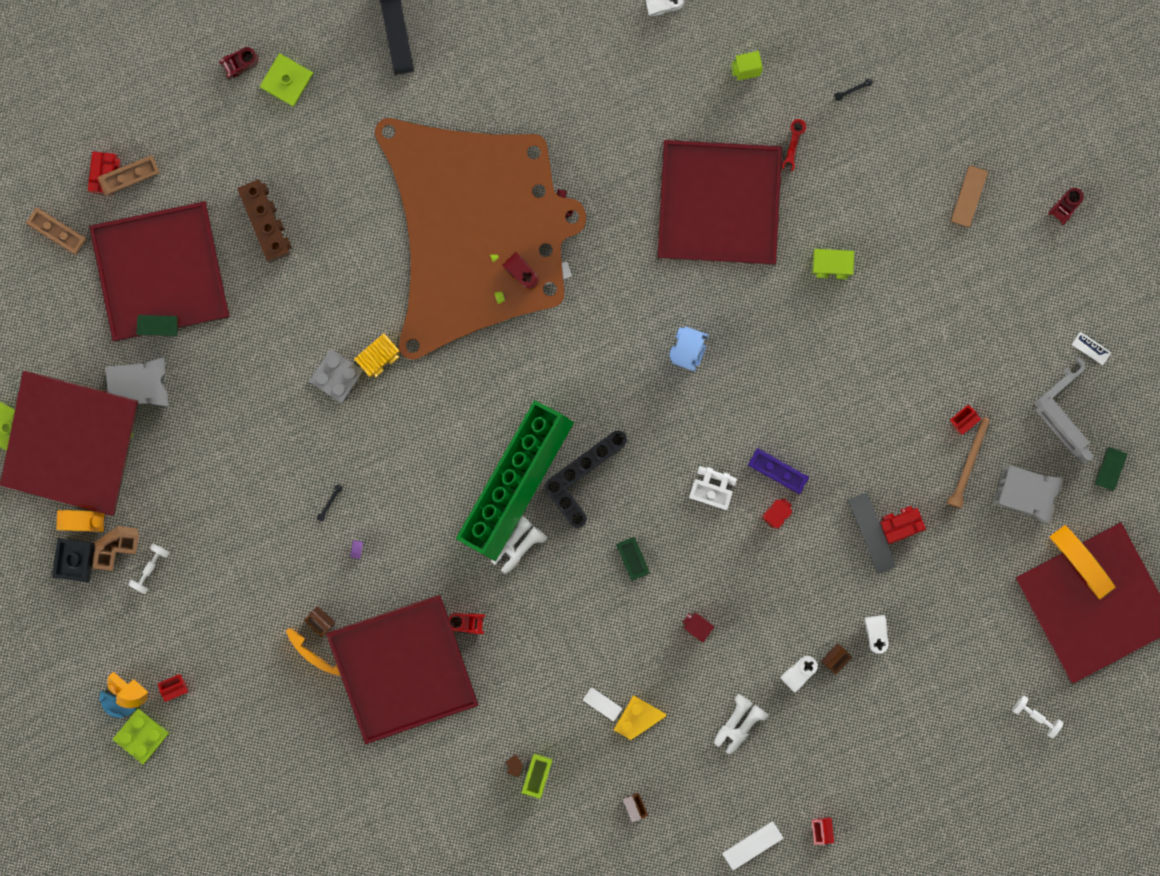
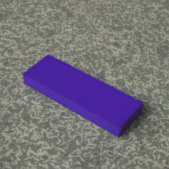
M759 448L756 449L747 465L799 495L809 479L805 474Z

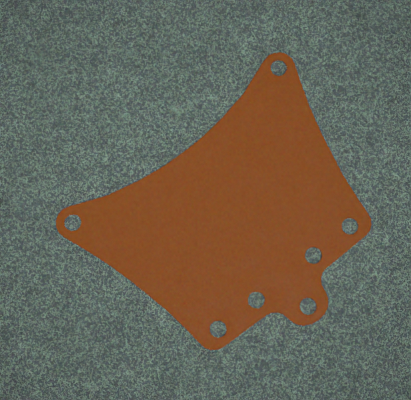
M393 118L382 119L377 124L375 136L392 167L401 194L409 234L411 254L409 302L399 341L400 353L405 358L411 360L421 358L431 351L479 329L516 316L553 308L562 303L565 292L561 245L566 238L574 236L584 229L586 213L582 204L576 199L562 198L555 193L546 140L538 134H485L427 127ZM391 125L395 128V135L392 138H385L382 135L384 126ZM529 147H539L541 154L537 159L528 157L527 150ZM537 184L543 185L546 189L545 195L541 198L535 197L532 193L533 187ZM575 210L579 214V219L576 223L571 224L566 221L565 215L568 211ZM547 243L552 246L553 251L550 256H541L539 248L542 244ZM517 252L537 274L539 279L537 286L532 289L525 288L515 277L513 278L502 264ZM490 255H498L499 258L492 262ZM525 276L526 281H532L531 276ZM548 282L554 283L557 287L556 293L552 296H548L543 292V287ZM503 292L505 301L498 304L494 293ZM410 339L417 340L420 345L418 351L414 353L409 352L406 348V343Z

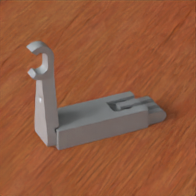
M1077 358L1075 363L1079 365V369L1075 373H1071L1069 369H1064L1065 376L1033 403L1037 407L1035 408L1036 412L1081 463H1086L1093 459V454L1086 447L1090 442L1052 399L1084 371V361Z

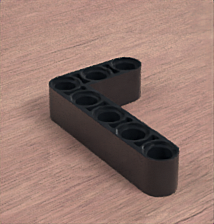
M380 0L394 74L396 76L414 72L401 0Z
M620 430L612 432L547 480L545 484L547 494L572 527H583L586 523V515L567 489L622 449L627 442V436L624 432ZM614 435H621L624 438V442L621 445H615L612 441ZM604 446L607 448L608 453L605 457L597 455L596 450L598 447ZM583 458L591 460L592 465L590 468L584 469L581 467L580 462ZM567 470H573L576 477L574 480L568 481L565 479L564 473ZM553 481L560 485L559 490L555 493L550 492L548 489V485ZM564 497L569 498L572 502L571 506L567 509L560 506V501ZM576 513L583 516V522L579 525L572 522V516Z

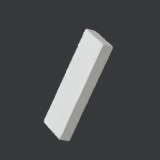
M771 821L722 854L732 870H735L784 838L774 822Z

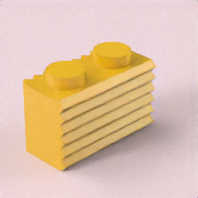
M383 333L355 357L354 360L370 378L373 376L377 378L385 371L383 367L386 364L390 363L392 365L400 358L398 356L400 351Z

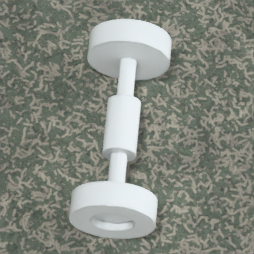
M152 543L150 549L156 552V554L144 568L143 576L139 583L131 579L128 584L143 594L147 593L148 588L142 584L156 566L154 563L159 555L167 558L170 554L167 550Z
M1022 695L1013 707L1012 712L1018 715L1024 709L1030 714V717L1040 724L1044 723L1050 727L1047 736L1053 739L1062 728L1064 722L1057 719L1051 724L1036 710L1032 711L1025 705L1029 698Z

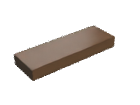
M150 155L97 178L106 196L157 175L160 172L153 155Z
M971 165L968 166L950 222L970 228L988 171Z
M37 207L25 223L76 256L87 238Z

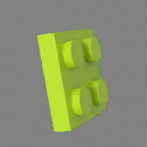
M138 708L112 740L144 765L170 733Z

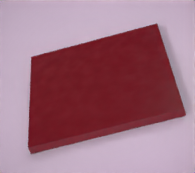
M664 140L657 258L776 265L782 146Z
M206 201L89 226L113 342L142 336L137 335V315L178 316V328L230 317Z
M24 370L22 372L0 486L114 516L138 400Z
M1122 522L1082 542L1115 586L1112 591L1100 600L1064 553L1015 577L1071 684L1160 638V593Z
M440 594L326 633L365 745L479 706Z

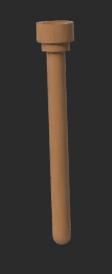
M984 417L981 421L956 491L948 498L947 504L958 509L963 507L964 497L962 495L990 422L987 417Z

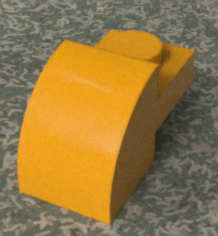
M115 672L108 676V689L116 695V704L119 706L136 708L147 701L148 691L134 679L127 684Z

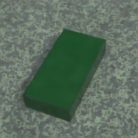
M137 315V335L178 337V316Z
M1108 447L1094 484L1114 491L1128 454Z
M635 537L616 544L631 581L650 573Z

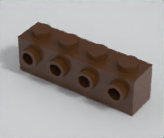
M258 179L238 187L237 190L267 262L271 263L291 255L289 251L292 248L288 237L284 238L282 231L285 229L281 219L277 220L274 213L277 212L274 202H269L267 195L270 192L266 183L262 184Z

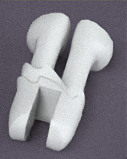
M521 516L497 561L495 562L491 559V562L495 565L502 559L504 554L510 558L501 569L505 574L518 565L522 556L533 544L543 543L548 538L538 528L533 527L515 550L514 545L532 526V523L524 516Z
M739 693L735 698L737 704L735 711L727 723L722 725L714 741V744L720 747L727 736L731 738L732 742H730L725 751L728 754L735 752L741 743L747 739L746 737L750 735L748 731L758 720H766L769 716L768 713L754 704L740 728H735L742 716L753 704Z

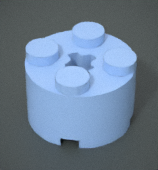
M686 326L684 328L680 327L676 336L678 339L677 345L672 346L669 354L672 364L696 372L695 365H700L706 349V345L703 344L704 339L708 340L709 335Z

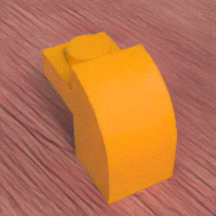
M57 510L56 530L103 532L104 514L93 511Z

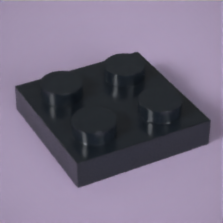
M57 538L52 577L90 583L95 543Z

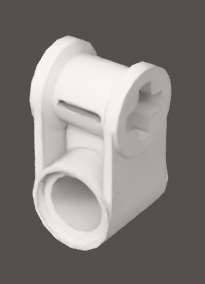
M646 0L649 16H657L677 11L682 8L684 0H678V4H674L671 0Z
M885 615L865 617L866 632L871 651L876 654L884 653L888 649L889 644ZM877 639H879L880 642H884V646L881 647V650H878V647H874V643H877Z
M804 656L780 678L793 692H796L817 671V662L811 656ZM807 661L809 663L812 661V669L806 668L804 670V662Z

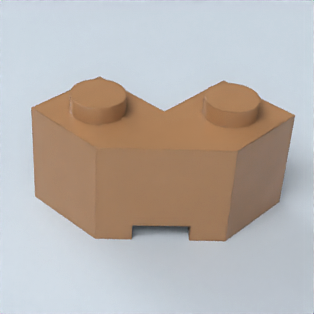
M117 526L94 542L92 568L113 571L116 552L136 554L139 538L138 529Z

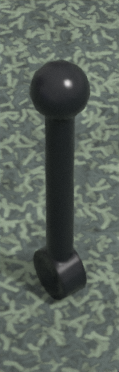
M866 79L864 83L847 91L837 92L834 94V98L840 101L843 96L865 86H871L872 80Z
M337 484L334 487L335 491L321 514L317 515L318 521L325 520V514L338 492L342 491L341 485Z

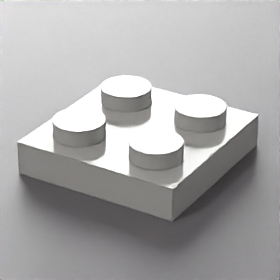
M330 349L309 382L343 404L364 370Z

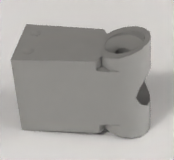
M165 358L155 359L145 364L106 367L108 393L138 400V406L155 405L169 407L168 391H166L162 384L166 374Z
M1011 465L1004 466L993 504L1031 515L1040 522L1050 525L1054 512V499L1060 492L1063 477H1045Z

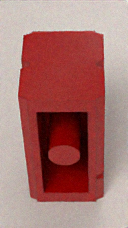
M92 152L88 192L104 194L97 177L121 168V160L118 159L116 154Z
M784 498L781 500L777 499L761 517L773 529H778L785 522L784 520L793 513L792 505Z
M912 506L901 509V514L894 516L893 513L882 517L883 521L879 523L888 544L926 530L918 508L912 509Z

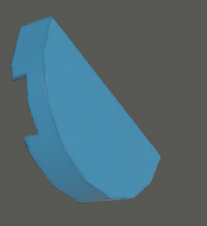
M104 691L100 693L102 707L112 717L122 718L129 716L138 708L121 707L116 704L115 695Z

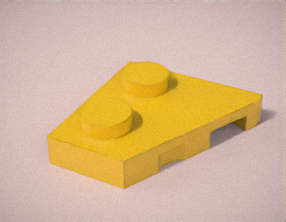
M633 695L614 731L632 740L665 718L667 714Z

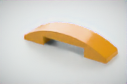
M1066 525L1049 537L1085 579L1087 585L1099 600L1115 588L1099 563Z
M292 628L287 629L286 633L291 643L307 661L323 671L340 676L337 665L335 667L331 666L302 646L306 638Z

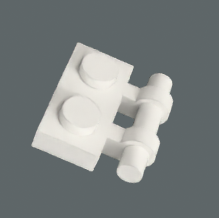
M699 466L697 474L703 475L704 479L703 481L694 480L689 498L727 510L733 491L727 490L726 486L727 484L735 486L737 478L731 477L726 472L722 474L713 471L711 467L704 468ZM710 478L721 481L720 487L709 484Z

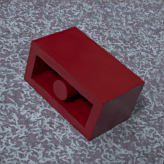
M693 612V614L688 613L682 621L685 624L682 628L702 643L715 627L696 612Z

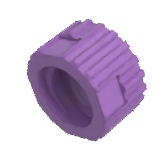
M353 540L350 558L360 559L363 541Z

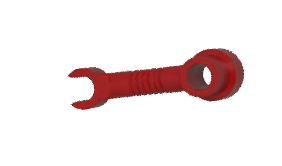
M795 119L790 125L792 137L786 160L782 163V169H784L785 163H791V172L795 168L794 158L799 137L806 130V123L802 119ZM796 124L801 126L800 131L795 130L794 126Z

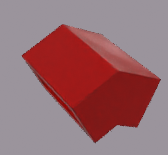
M968 404L953 416L950 422L956 431L963 435L978 423L981 418Z
M181 674L157 684L164 702L189 692Z
M824 817L811 820L814 845L834 843L832 818Z

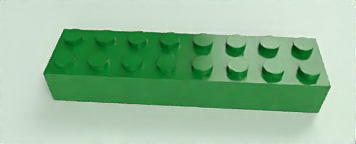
M534 400L458 533L456 540L496 562L575 422Z

